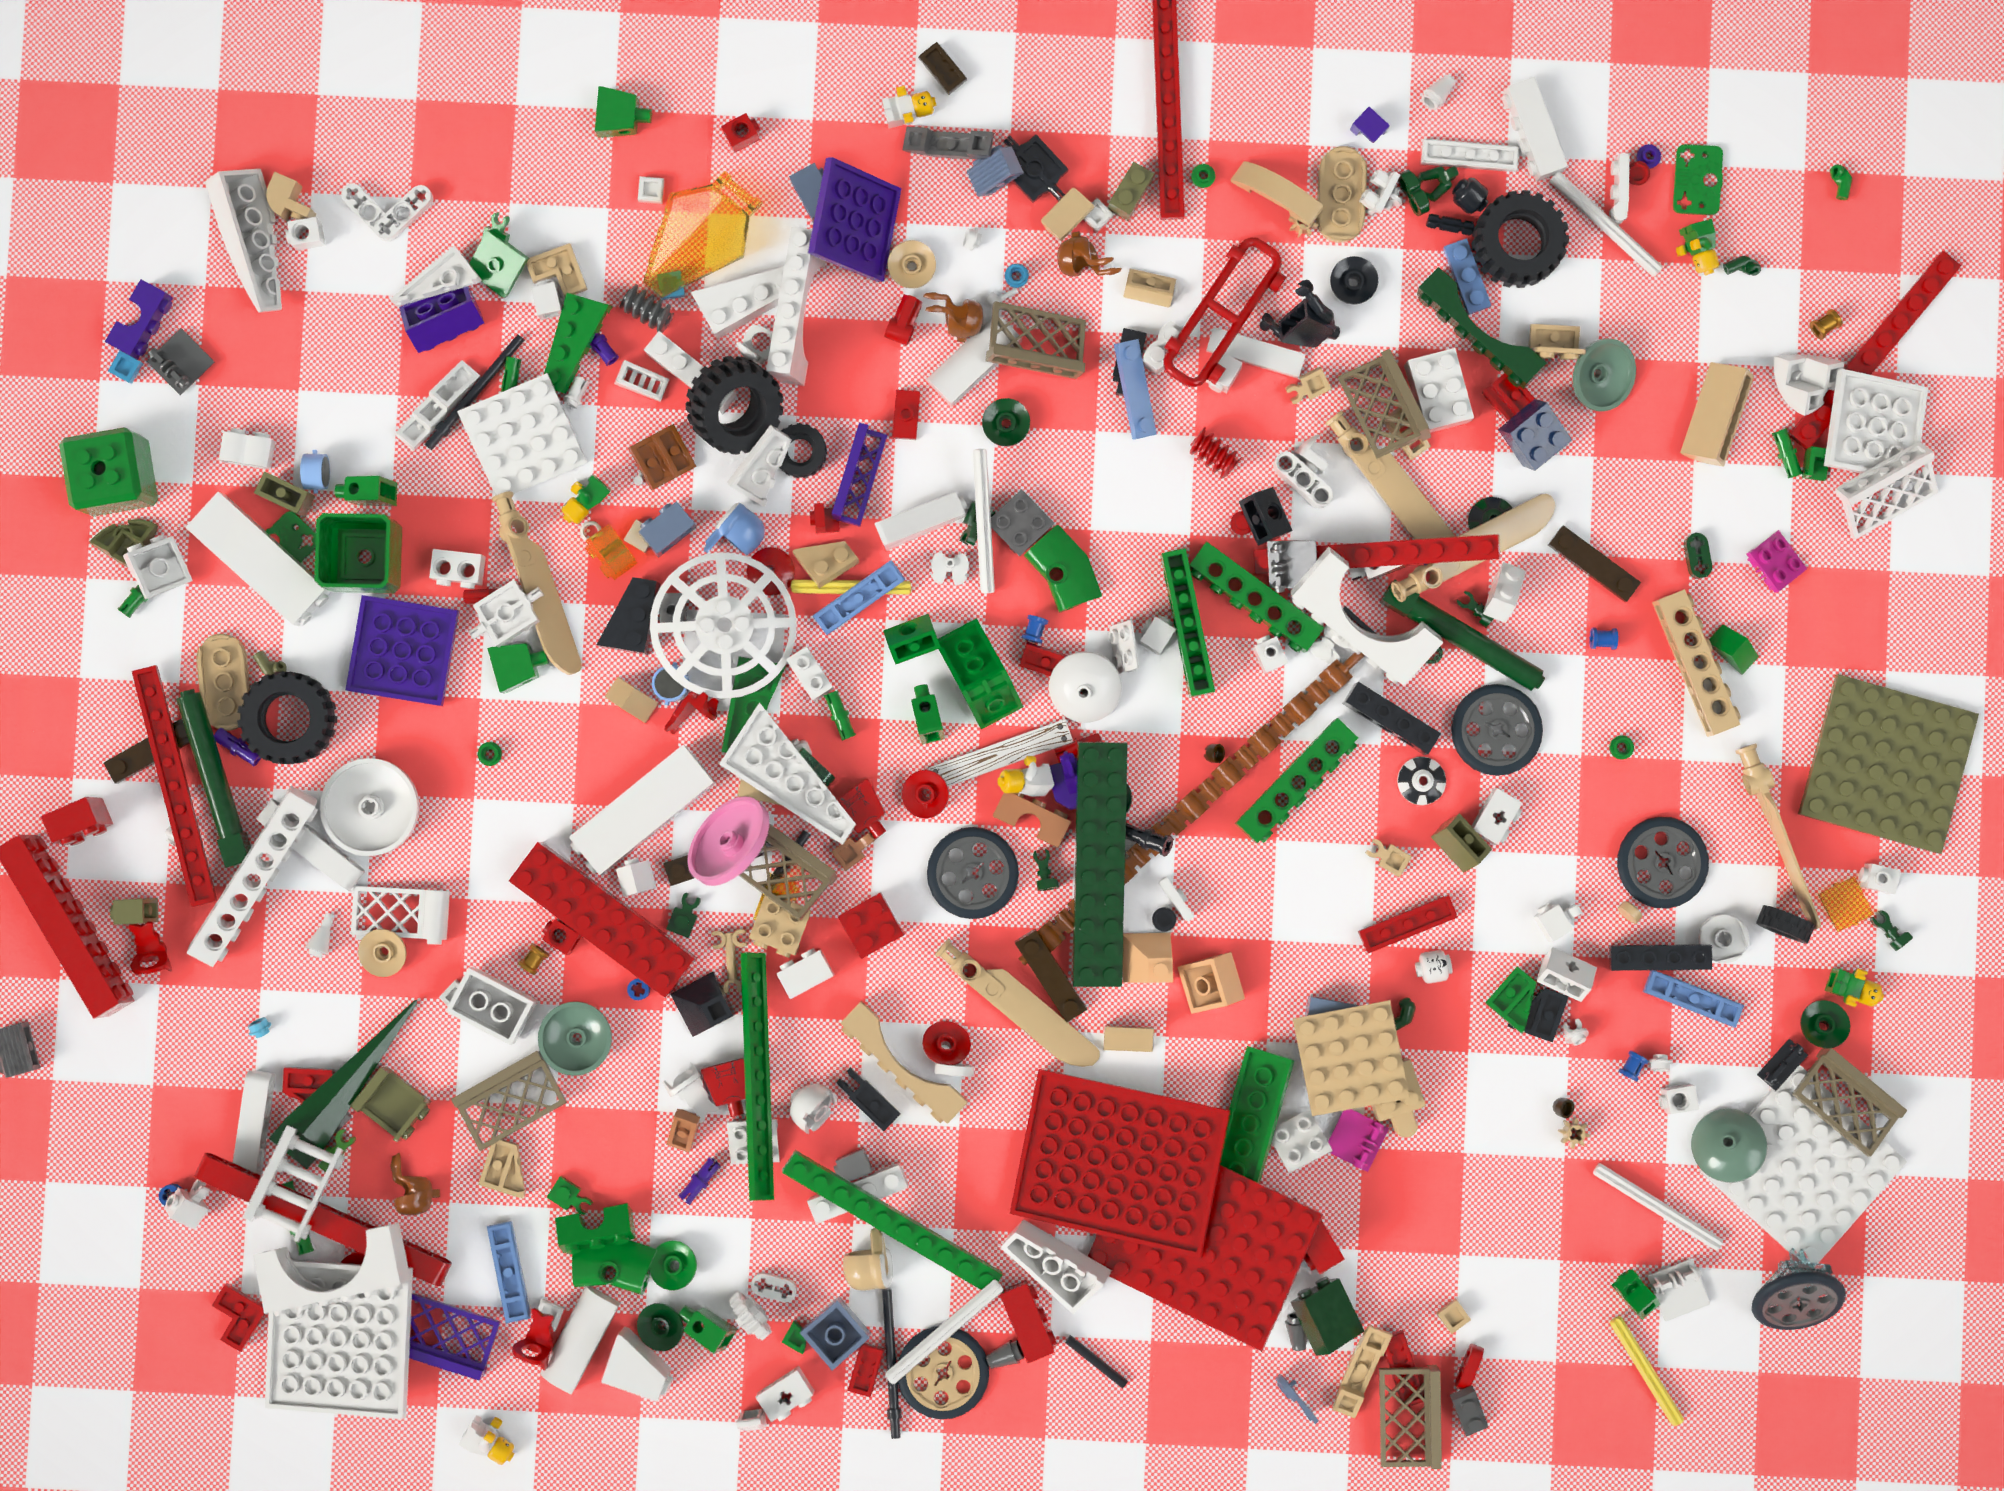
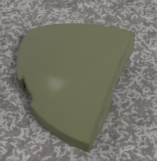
M137 519L128 520L130 525L117 527L115 524H112L97 533L89 542L98 550L128 568L123 555L128 553L127 548L139 543L142 544V547L151 544L150 539L156 535L157 524Z

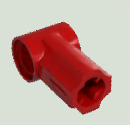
M904 294L894 318L892 317L889 321L884 337L908 346L923 302L916 297Z

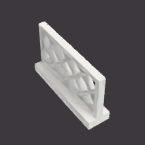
M1919 441L1835 488L1837 497L1842 500L1849 531L1853 539H1858L1939 493L1932 461L1935 459L1934 451ZM1924 466L1920 476L1914 474L1918 468ZM1904 477L1899 487L1893 486L1895 481ZM1911 478L1917 479L1912 490H1906ZM1928 482L1929 489L1918 493L1923 483ZM1883 489L1878 499L1872 498L1874 493ZM1890 490L1896 491L1891 502H1886L1885 499ZM1903 493L1909 495L1903 504L1897 505ZM1862 500L1857 511L1852 510L1851 506ZM1869 502L1875 503L1870 514L1864 513ZM1882 505L1887 506L1888 508L1885 513L1877 517ZM1861 517L1867 518L1864 525L1857 529V524Z

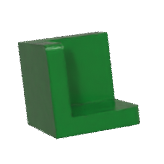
M1812 446L1805 450L1801 478L1825 481L1827 479L1828 467L1824 466L1826 448Z

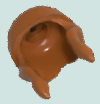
M1080 231L1072 232L1071 238L1062 242L1057 251L1059 269L1064 275L1069 277L1080 276L1084 267L1092 268L1098 276L1115 275L1122 270V268L1100 270V265H1107L1114 260V257L1098 259L1094 245L1089 242L1087 237H1081Z
M930 292L923 295L924 298L932 300H945V307L933 305L926 307L925 311L945 313L948 334L957 337V342L965 343L966 338L973 337L980 332L984 315L983 308L979 302L973 299H965L963 305L957 306L947 294Z
M400 1153L392 1157L390 1167L393 1181L405 1189L404 1196L394 1199L396 1211L401 1215L425 1213L431 1207L432 1198L440 1197V1189L432 1190V1184L426 1177L402 1176Z

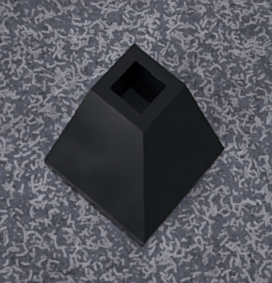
M714 971L670 994L692 1037L736 1015Z

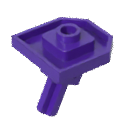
M1065 751L1064 755L1060 756L1061 763L1050 765L1054 782L1052 790L1057 803L1073 810L1076 809L1077 758H1075L1073 753Z

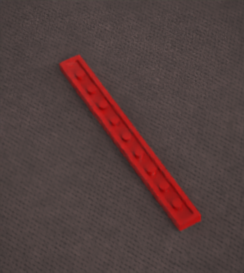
M1152 0L1160 220H1180L1185 218L1177 2L1176 0Z
M1944 250L1941 251L1843 369L1871 375L1962 265ZM1835 389L1828 390L1823 397L1824 404L1813 413L1803 416L1789 433V436L1805 450L1810 448L1830 425Z
M1499 534L1316 546L1317 560L1330 547L1348 561L1349 568L1501 559ZM1268 549L1254 550L1255 574L1269 573Z
M153 665L131 671L191 907L216 902L218 900L158 666Z

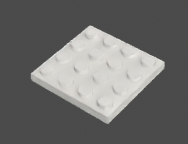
M1846 369L1837 370L1824 466L1862 474L1913 444L1921 442L1929 387ZM1911 478L1909 483H1915L1916 479Z
M548 373L457 411L495 495L508 491L516 494L588 463Z

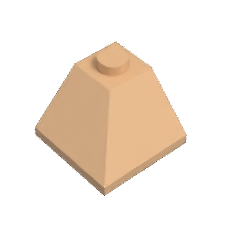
M1170 932L1123 934V983L1173 982Z

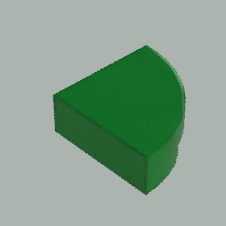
M794 1320L781 1343L803 1355L806 1348V1340L800 1334L802 1326Z

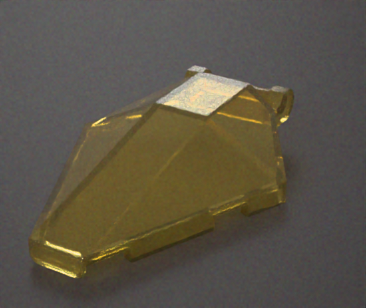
M724 171L713 184L669 194L661 226L658 228L643 283L661 298L745 257L750 217L761 207L763 202L759 198L751 196L732 180V176L727 171ZM726 186L748 206L743 210L724 194L721 188Z

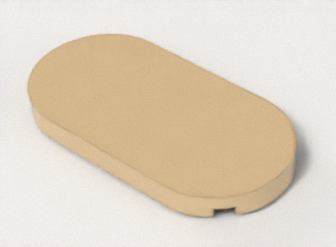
M1338 146L1333 148L1322 158L1318 169L1317 201L1324 208L1317 216L1316 223L1322 236L1335 243H1346L1353 240L1359 235L1365 223L1366 207L1359 200L1367 189V164L1358 151L1352 147Z
M215 634L208 637L197 651L196 661L199 690L210 724L217 729L224 728V730L230 731L238 729L237 720H240V713H237L238 707L243 704L244 700L241 698L244 693H248L251 689L249 687L250 678L247 652L244 645L237 638L227 634Z

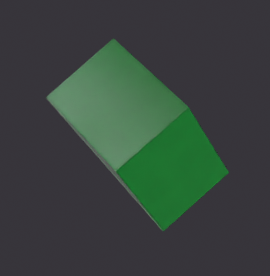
M1724 624L1709 638L1712 648L1741 675L1759 658L1748 638Z

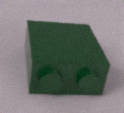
M1326 1276L1317 1280L1315 1287L1306 1288L1298 1292V1297L1290 1302L1316 1356L1330 1355L1365 1331L1340 1278L1329 1279Z

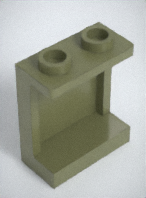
M388 1066L380 1067L350 1107L357 1112L362 1111L394 1136L393 1140L395 1142H399L402 1139L406 1141L415 1131V1128L412 1126L418 1119L422 1121L430 1111L428 1106L432 1101Z

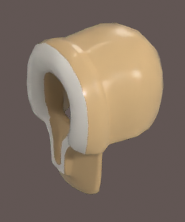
M876 1228L870 1231L871 1249L853 1251L844 1255V1277L849 1286L855 1290L885 1289L892 1282V1255L890 1250L886 1248L884 1234Z

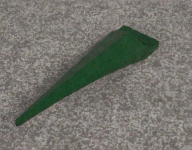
M414 1000L289 1114L268 1139L278 1145L288 1125L298 1130L296 1135L299 1136L300 1140L325 1150L351 1108V1104L360 1094L417 1005L418 1000ZM295 1148L293 1150L289 1149L287 1152L289 1156L307 1170L317 1159Z

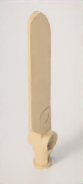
M1342 410L1325 423L1338 436L1337 441L1341 444L1344 454L1353 460L1414 540L1456 537L1393 455L1388 453L1377 459L1366 436L1361 434L1355 426L1351 427L1344 418ZM1352 439L1359 441L1361 445L1359 451L1351 449L1350 442Z
M508 491L492 497V501L496 502L500 514L498 517L501 525L499 527V536L508 545L523 592L528 594L539 587L544 596L532 602L533 610L540 620L535 627L542 648L550 662L561 672L567 675L576 674L581 670L582 662L545 553L539 545L528 538L529 523L521 516L520 511L516 510L512 499L514 496L513 492ZM511 526L516 529L517 533L512 530Z
M1540 494L1457 537L1499 534L1501 553L1539 533L1553 516L1556 507L1555 501L1549 494ZM1485 560L1420 565L1413 572L1409 573L1408 578L1400 582H1392L1391 589L1397 600L1403 602L1406 600V597L1415 592L1419 594L1429 588H1437L1442 582ZM1427 572H1429L1430 579L1428 582L1426 581Z
M1756 743L1737 749L1735 752L1739 754L1744 766L1742 770L1744 774L1742 776L1744 787L1750 796L1756 794L1763 814L1768 820L1802 912L1807 921L1815 924L1814 930L1821 928L1819 917L1770 792V789L1775 787L1773 775L1769 768L1765 767L1763 762H1760L1756 751Z
M949 938L934 954L936 957L940 956L951 965L950 969L1060 1061L1080 1067L1093 1066L1098 1061L1100 1051L1093 1043L1006 970L984 969L965 951L961 952L953 946ZM946 951H949L951 954H953L955 958L950 956ZM969 963L974 964L976 967L975 974L970 977L963 974V967Z

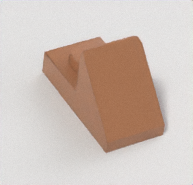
M677 1109L666 1145L690 1153L700 1126V1117L683 1109Z

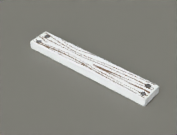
M1066 719L937 764L928 769L942 776L949 787L1024 760L1026 756H1035L1072 743L1073 739Z

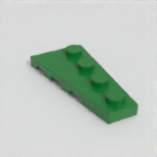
M738 656L736 667L744 665L752 660V658ZM758 663L750 670L735 675L732 690L751 686L763 679L769 672ZM787 665L766 686L742 697L731 698L721 752L727 753L759 703L767 710Z

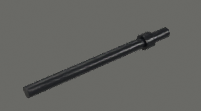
M519 334L514 337L444 422L440 421L435 427L436 431L424 444L431 451L444 436L447 437L452 431L451 427L460 418L457 411L473 403L505 365L506 357H511L525 341Z
M882 1289L886 1365L888 1371L896 1364L892 1289ZM888 1381L889 1408H887V1419L890 1420L891 1439L901 1438L900 1419L902 1418V1409L899 1407L898 1384H892Z

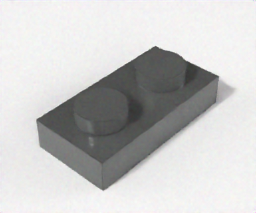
M1472 1385L1450 1394L1466 1437L1489 1427Z

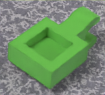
M341 1129L335 1137L336 1146L333 1148L329 1146L325 1151L335 1154L337 1148L343 1149L342 1155H344L347 1151L346 1149L355 1143L356 1137L353 1136L348 1142H345L342 1136L346 1129ZM321 1161L318 1167L326 1172L329 1163Z

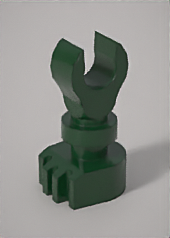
M1464 591L1470 597V602L1462 604V602L1457 600L1458 605L1473 611L1472 615L1475 617L1479 616L1482 618L1479 623L1487 628L1494 618L1484 615L1485 605L1482 603L1479 605L1470 592Z
M1046 848V858L1044 860L1037 858L1036 850L1033 853V859L1039 868L1037 876L1041 879L1036 881L1037 891L1059 888L1058 880L1050 878L1052 874L1051 869L1048 868L1050 853Z
M1883 910L1878 911L1883 916L1884 920L1882 923H1878L1874 917H1870L1871 924L1884 931L1887 939H1892L1889 945L1895 951H1898L1913 939L1909 932L1898 933L1899 929L1896 926L1893 927L1887 912Z

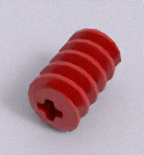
M1204 427L1190 444L1189 454L1193 455L1199 452L1197 460L1201 461L1207 458L1205 466L1208 467L1214 464L1212 472L1216 473L1222 470L1220 478L1223 479L1231 473L1241 458L1235 459L1236 450L1230 454L1227 453L1229 449L1228 444L1221 448L1222 439L1213 442V432L1205 436L1206 427Z

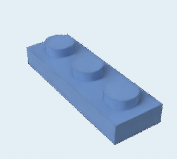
M1467 238L1444 246L1443 251L1454 281L1457 283V289L1467 315L1490 308L1492 305Z

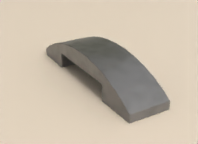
M906 127L902 150L939 158H988L991 155L995 133L973 130L970 133L931 131L929 128Z

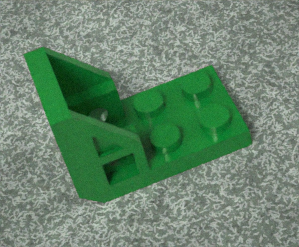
M977 618L938 638L941 646L938 650L981 730L1024 707L1006 669Z

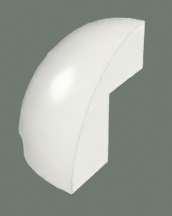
M1788 354L1774 356V376L1778 390L1793 410L1804 416L1811 414L1824 404L1823 397L1827 391L1835 389L1837 370L1843 369L1845 362L1814 355Z

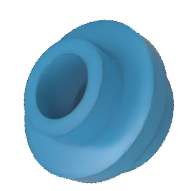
M1012 264L1005 271V281L1013 288L1023 287L1028 281V270L1021 264ZM1014 273H1019L1021 275V278L1019 280H1014L1012 278V275Z

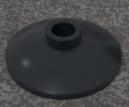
M1358 256L1347 257L1339 261L1333 268L1330 276V286L1334 295L1342 302L1351 305L1362 304L1368 301L1375 294L1379 282L1378 273L1373 264L1365 258ZM1355 279L1357 281V285L1351 286L1349 284V280Z

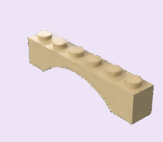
M862 1000L840 1023L843 1026L842 1032L851 1040L855 1037L861 1043L860 1049L868 1056L873 1054L879 1060L877 1062L878 1066L886 1073L891 1071L897 1077L895 1081L904 1090L908 1087L915 1093L912 1096L914 1100L922 1107L926 1104L933 1111L930 1114L940 1124L943 1121L948 1124L968 1103V1100L951 1084L925 1080L902 1066L892 1055L885 1043L879 1016Z

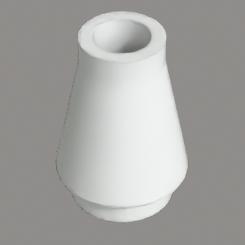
M1445 74L1440 80L1424 90L1421 99L1427 108L1436 110L1443 106L1451 89L1456 84L1453 77Z

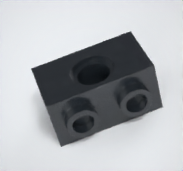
M1274 487L1253 493L1239 501L1258 546L1267 543V541L1276 540L1293 531Z

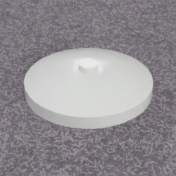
M374 758L354 760L340 767L325 784L320 799L321 821L329 837L345 851L361 856L386 854L401 846L412 834L419 816L418 793L410 777L398 766L388 761Z

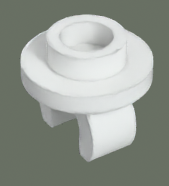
M1575 1019L1577 1027L1575 1030L1569 1029L1566 1023L1563 1024V1032L1566 1035L1565 1041L1567 1044L1580 1045L1586 1041V1037L1589 1035L1588 1030L1582 1028V1023L1579 1019Z

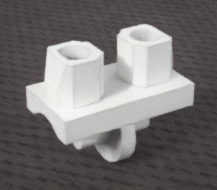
M1380 169L1373 172L1370 182L1378 186L1376 193L1370 189L1365 190L1359 200L1368 208L1367 214L1373 216L1374 213L1380 214L1383 209L1390 212L1392 206H1401L1402 199L1398 197L1400 189L1395 187L1400 174L1395 171L1387 173Z

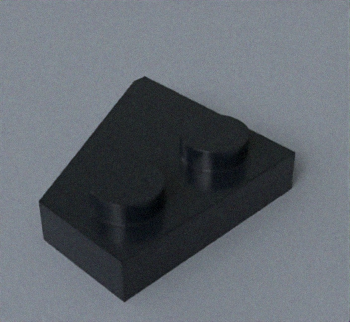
M1546 988L1542 990L1532 1000L1524 1033L1553 1043L1569 996ZM1508 1023L1507 1027L1515 1029Z

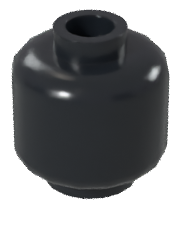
M1472 177L1461 179L1452 191L1454 204L1468 214L1476 211L1481 212L1489 202L1487 200L1488 189Z

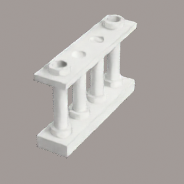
M287 1125L242 1219L252 1223L255 1218L258 1220L260 1218L295 1232L296 1235L293 1240L299 1243L301 1238H307L312 1227L308 1223L334 1169H340L345 1156L342 1155L343 1149L337 1148L335 1154H332L300 1140L299 1136L296 1135L298 1130ZM295 1148L329 1163L324 1177L289 1163L288 1159L285 1158L288 1150ZM277 1172H286L318 1186L313 1200L277 1186V1182H274ZM266 1195L277 1196L307 1209L301 1224L265 1209L266 1206L262 1203Z

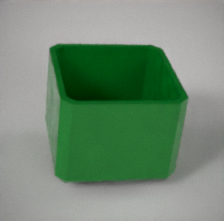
M122 427L65 437L59 444L68 503L75 510L96 517L153 507L158 501L149 440L142 435ZM98 462H104L106 466L104 473L97 475L94 471L95 465Z
M322 513L316 519L314 581L320 587L332 592L394 594L400 589L402 526L397 521L385 514ZM369 550L371 560L365 564L361 563L359 559L361 552Z

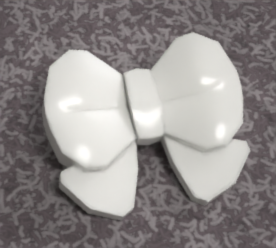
M937 552L931 560L933 572L931 577L934 582L941 585L945 580L946 573L952 572L954 585L963 584L967 580L965 575L969 569L967 556L962 553L958 554L955 558H947L942 552Z
M1325 625V636L1322 637V640L1314 641L1311 651L1317 658L1323 661L1326 660L1327 664H1331L1336 659L1340 661L1339 654L1333 649L1335 644L1347 649L1350 647L1347 640L1343 637L1341 640L1336 638L1329 631L1331 628Z

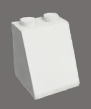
M624 1326L617 1335L601 1383L658 1402L661 1396H666L671 1387L673 1377L670 1376L672 1369L651 1348L646 1346L630 1328Z

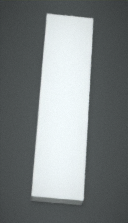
M1423 138L1420 164L1517 172L1519 146Z
M1213 327L1206 351L1213 353L1227 331ZM1240 334L1236 335L1225 352L1240 362L1297 379L1300 376L1306 354Z

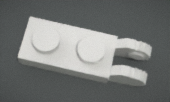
M1620 153L1611 162L1610 168L1611 175L1614 176V185H1611L1610 198L1614 199V207L1609 211V216L1618 225L1628 217V153Z

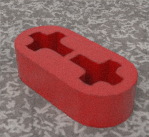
M1473 1343L1469 1345L1456 1377V1388L1462 1390L1473 1384L1483 1358V1347Z

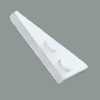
M454 245L392 296L390 300L396 307L480 283L482 279Z

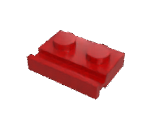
M1504 373L1487 387L1482 394L1507 422L1535 398L1527 388L1523 390L1520 386L1515 387L1507 378L1508 375Z

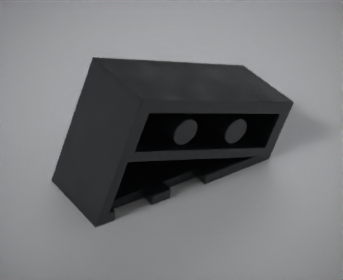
M633 577L596 645L601 648L648 655L651 642L650 614L661 584L654 580Z

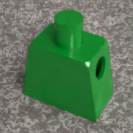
M598 86L595 133L598 138L636 135L638 122H652V109L639 108L637 95Z
M382 476L345 477L344 484L335 485L336 498H344L346 502L360 506H397L398 482Z
M527 643L487 648L498 689L502 694L509 693L538 679L537 667L549 664V659L544 650L533 653L531 646Z
M927 684L915 686L916 698L911 699L922 745L945 740L935 694L930 695ZM924 709H930L927 712H922Z
M685 1305L679 1313L682 1321L687 1323L684 1332L713 1354L725 1350L738 1328L706 1308L695 1311Z

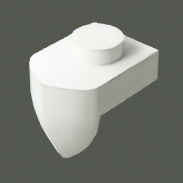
M1317 434L1302 443L1295 454L1315 474L1318 472L1321 475L1329 463L1310 450L1320 436Z

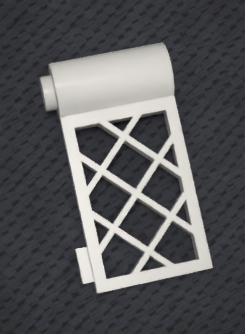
M354 886L351 935H356L355 940H362L375 927L383 929L380 923L389 915L396 923V926L391 931L399 937L427 939V944L441 945L442 940H447L450 891ZM361 891L369 892L375 899L366 908L360 902ZM375 892H382V893H381L379 896H377ZM387 893H392L398 900L390 909L381 900ZM398 893H403L405 895L401 897ZM411 894H420L419 905L412 910L405 900ZM376 903L385 911L377 921L369 913V910ZM400 904L409 912L401 922L392 913ZM365 914L373 924L367 930H358L359 919ZM411 917L418 923L417 933H409L403 926Z

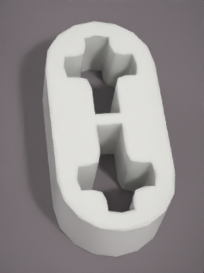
M760 1272L751 1281V1289L754 1294L772 1300L789 1302L794 1299L797 1293L796 1283L789 1278ZM761 1278H765V1283L773 1285V1287H764L763 1290H759V1285L755 1283L760 1281ZM785 1284H788L789 1289L793 1292L788 1293L787 1297L782 1296L783 1292L775 1289V1287L783 1288Z

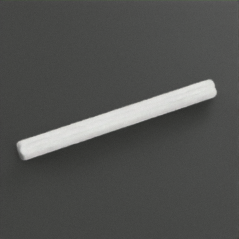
M1557 172L1550 179V183L1652 277H1655L1662 270L1663 266L1561 172Z
M979 448L973 450L980 591L981 593L989 594L995 591L988 458L987 450Z
M1601 1163L1595 1167L1593 1171L1595 1176L1714 1250H1719L1722 1246L1723 1239Z
M997 1280L990 1282L886 1371L885 1376L892 1384L897 1383L1004 1290L1002 1285Z

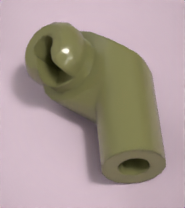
M263 650L253 655L254 660L264 675L275 674V672L279 671L287 672V666L283 661H270Z

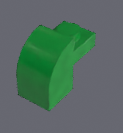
M1633 1269L1623 1272L1612 1284L1614 1290L1641 1320L1645 1319L1660 1305L1657 1297L1646 1287Z

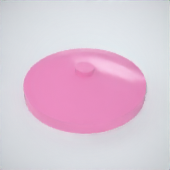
M744 796L729 800L713 811L702 823L690 845L688 853L690 873L701 883L708 886L727 883L740 875L757 857L767 838L769 814L766 808L756 799Z

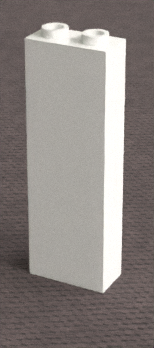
M217 492L185 527L292 625L297 627L300 625L304 626L311 620L313 616L311 613L328 601V595L331 591L320 587L314 581V575L284 549L226 494Z
M682 745L569 837L572 841L570 846L578 855L583 854L588 860L585 864L593 874L604 875L715 785L716 782L687 746Z

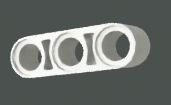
M1284 451L1278 454L1273 462L1275 473L1310 505L1318 509L1326 507L1333 499L1332 489L1293 453ZM1282 458L1288 459L1291 463V468L1287 470L1282 469L1279 466V460ZM1301 474L1307 476L1309 484L1301 486L1297 482V476ZM1315 492H1325L1327 500L1325 502L1317 501Z

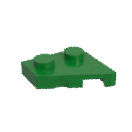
M1517 966L1485 1004L1520 1034H1523L1537 983Z

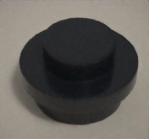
M1161 907L1153 913L1152 923L1159 931H1170L1176 924V915L1170 908Z

